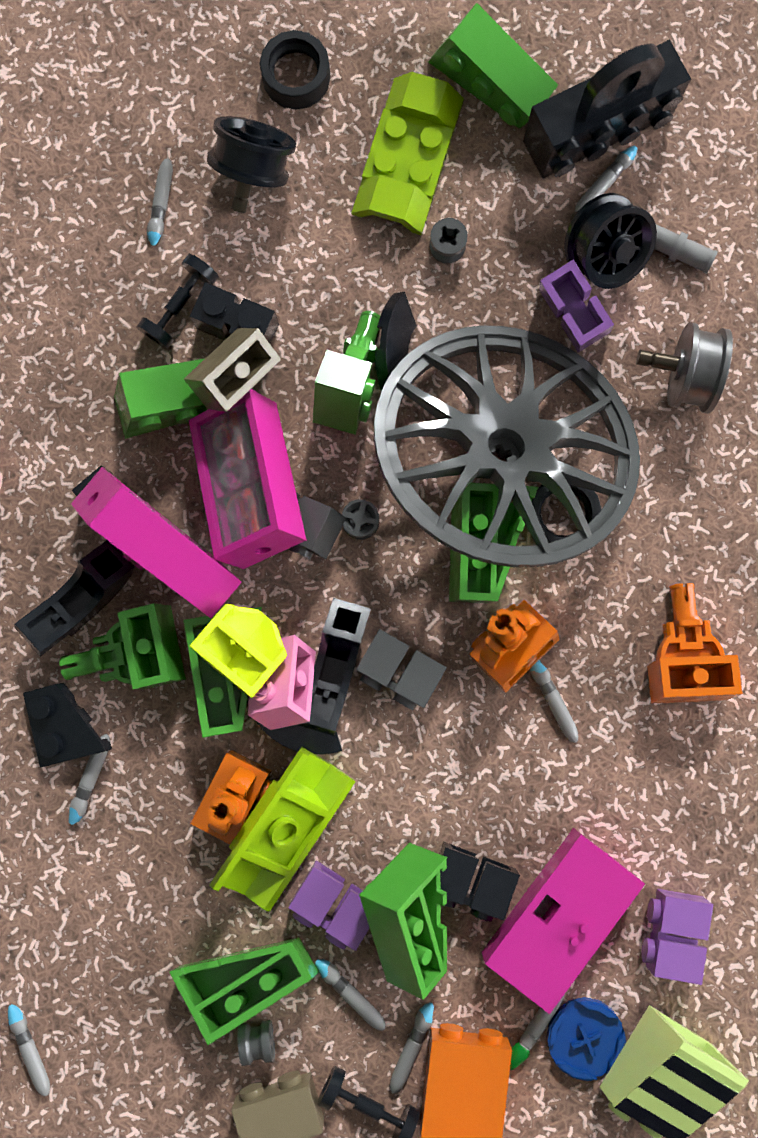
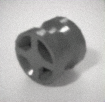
M444 218L433 226L430 234V252L437 261L454 263L463 256L468 240L465 225L457 219ZM446 234V236H451V237L454 236V238H453V239L446 238L444 235Z
M357 499L349 502L344 507L341 514L346 518L343 527L350 537L364 540L376 533L379 527V514L377 508L371 502Z
M271 1020L262 1021L259 1026H250L248 1023H242L238 1026L237 1040L241 1066L251 1065L254 1060L262 1059L265 1063L275 1061V1041Z

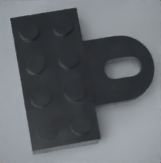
M670 39L657 46L654 44H643L634 47L611 60L593 77L532 106L523 143L543 179L552 174L555 177H561L574 168L575 163L585 158L588 161H594L606 153L607 147L617 142L622 146L635 140L640 135V131L650 126L656 130L669 123L673 119L676 107L684 98L683 94L691 81V77Z

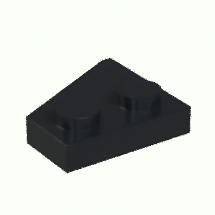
M65 683L54 684L23 693L40 768L112 750L111 743L107 738L101 739L89 724L92 721L91 717L84 708L77 705L75 696Z

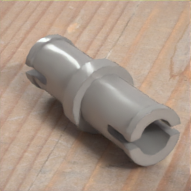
M656 224L657 238L655 250L668 255V260L674 263L677 259L707 274L718 253L717 250H712L688 239V234L681 232L679 235Z

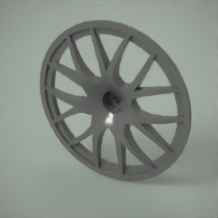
M483 325L464 327L433 337L412 350L395 367L383 386L376 406L374 418L375 452L382 476L392 496L403 511L427 534L448 548L472 559L508 567H540L573 559L591 550L616 528L628 511L635 495L639 479L640 454L634 424L625 404L613 386L590 362L570 348L543 335L518 328ZM487 351H502L521 356L520 389L518 396L509 403L496 392ZM468 352H476L478 380L446 359ZM532 358L550 365L560 371V373L534 389ZM434 366L449 377L464 392L475 409L474 414H464L412 384L426 370ZM569 379L593 403L572 415L556 421L539 419V405ZM405 395L438 419L395 429L398 408ZM597 413H600L609 431L611 441L575 428ZM411 437H441L457 441L467 454L404 471L398 456L396 440ZM577 447L614 455L615 465L612 484L557 460L551 451L555 448ZM460 475L440 516L420 498L410 484L411 481ZM475 478L490 479L499 489L497 506L483 540L469 535L446 522L456 501ZM524 481L540 482L550 490L566 508L578 532L564 539L548 543ZM569 485L608 495L605 505L589 524ZM510 501H512L536 545L511 546L491 542L504 518Z

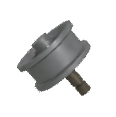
M689 322L681 333L674 356L640 349L636 365L651 366L652 368L671 371L667 391V401L670 407L677 408L681 403L699 406L702 413L709 414L717 406L727 381L733 350L732 332L721 328L717 333L699 330L697 323Z

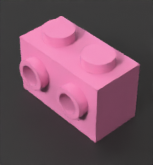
M295 635L281 638L287 657L254 697H249L247 715L269 730L310 722L316 651Z

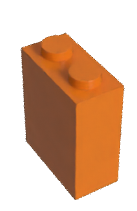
M450 1023L441 1024L440 1029H430L420 1115L421 1138L503 1137L512 1049L508 1037H503L502 1032L490 1028L480 1029L479 1034L463 1032V1027Z

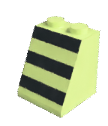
M649 1005L601 1083L600 1088L609 1099L608 1107L613 1113L627 1122L631 1118L638 1121L640 1127L653 1138H662V1136L665 1138H688L745 1088L749 1080L711 1043Z

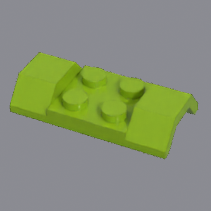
M415 72L394 78L367 158L351 215L360 218L370 215L401 223L412 233L422 235L464 98L448 82Z
M301 747L278 782L272 781L229 845L232 852L209 884L213 890L219 891L224 886L241 893L263 910L270 912L356 781L327 760Z

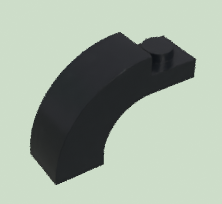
M108 540L78 561L75 572L58 591L14 624L15 629L40 657L66 636L70 635L72 637L120 592L131 577L135 566L131 561L125 559L120 549Z
M333 598L322 631L321 642L314 665L310 722L298 724V726L332 736L335 735L371 608Z

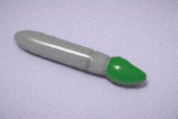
M564 996L550 1015L541 1007L538 1009L520 1038V1042H517L511 1048L510 1070L517 1068L529 1057L530 1049L536 1044L555 1015Z

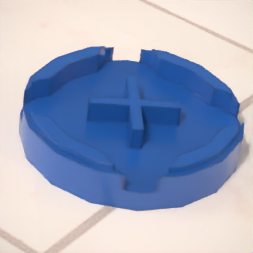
M582 997L567 1001L558 1008L548 1024L546 1039L549 1053L558 1068L574 1079L592 1081L605 1073L607 1074L626 1044L625 1032L621 1021L612 1008L597 999Z

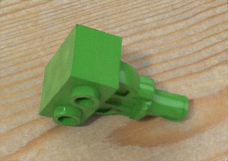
M373 311L362 312L354 335L345 339L343 354L326 350L315 380L313 423L355 435L360 421L367 423L373 402L371 398L376 380L370 379L371 365L375 362V350H379L375 345L379 328H377L380 319L379 314Z
M153 603L117 612L119 622L113 625L106 635L95 637L92 640L94 645L109 643L108 645L94 647L89 651L69 656L65 655L59 660L60 666L78 664L75 667L61 670L65 680L109 670L114 671L99 675L101 681L107 682L117 679L120 682L132 684V689L153 688L186 680L171 605Z

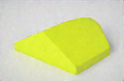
M225 604L189 646L218 673L251 698L254 697L287 657L277 625L258 609Z

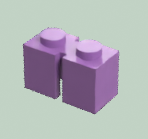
M573 259L540 280L539 291L556 318L562 316L561 326L579 353L611 333L614 323L596 295L589 299L587 306L585 305L584 301L589 298L592 288Z
M316 860L293 896L288 908L294 911L292 916L304 926L312 928L313 925H316L317 927L321 926L327 933L325 937L335 946L341 949H345L348 946L356 951L370 928L359 896L363 890L351 883L332 916L326 915L344 887L343 882L345 878Z
M657 889L656 899H650L647 919L648 922L653 924L650 938H644L641 956L642 961L646 963L647 969L654 977L702 985L707 948L697 945V939H709L713 904L703 896Z

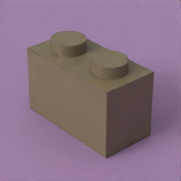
M237 328L184 378V381L207 409L227 412L281 358L258 328Z
M291 1071L281 1075L277 1079V1083L263 1087L262 1083L257 1082L242 1088L239 1091V1095H236L231 1109L239 1138H310L322 1134L324 1115L322 1108L317 1105L319 1098L311 1072L301 1075L300 1071Z

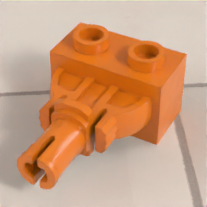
M683 583L669 586L674 620L662 625L664 639L657 649L656 660L647 665L651 704L722 701L743 694L738 655H725L720 642L711 634L710 621L704 620L702 622V619L698 617L694 594L695 585L693 583H686L685 587H683Z
M525 600L518 606L512 604L507 609L498 610L496 612L497 615H493L488 623V631L483 632L475 639L471 645L473 650L469 653L472 660L505 693L560 640L558 631Z
M233 750L228 751L190 824L231 844L249 817L256 801L259 802L272 781L268 780L272 770Z

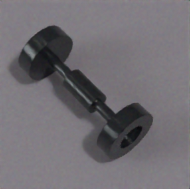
M190 253L187 254L181 264L192 276L183 288L179 286L164 307L166 312L156 325L143 317L136 326L145 336L167 350L174 339L163 329L172 316L177 317L190 299L191 294L189 292L199 279L204 283L214 285L219 278L214 269Z
M337 1066L332 1068L321 1090L317 1105L330 1110L336 1097L339 1096L354 1104V1110L377 1122L381 1118L396 1126L392 1138H412L420 1116L418 1108L407 1104L401 1117L398 1118L384 1111L385 1106L361 1093L356 1096L342 1089L341 1086L346 1071Z

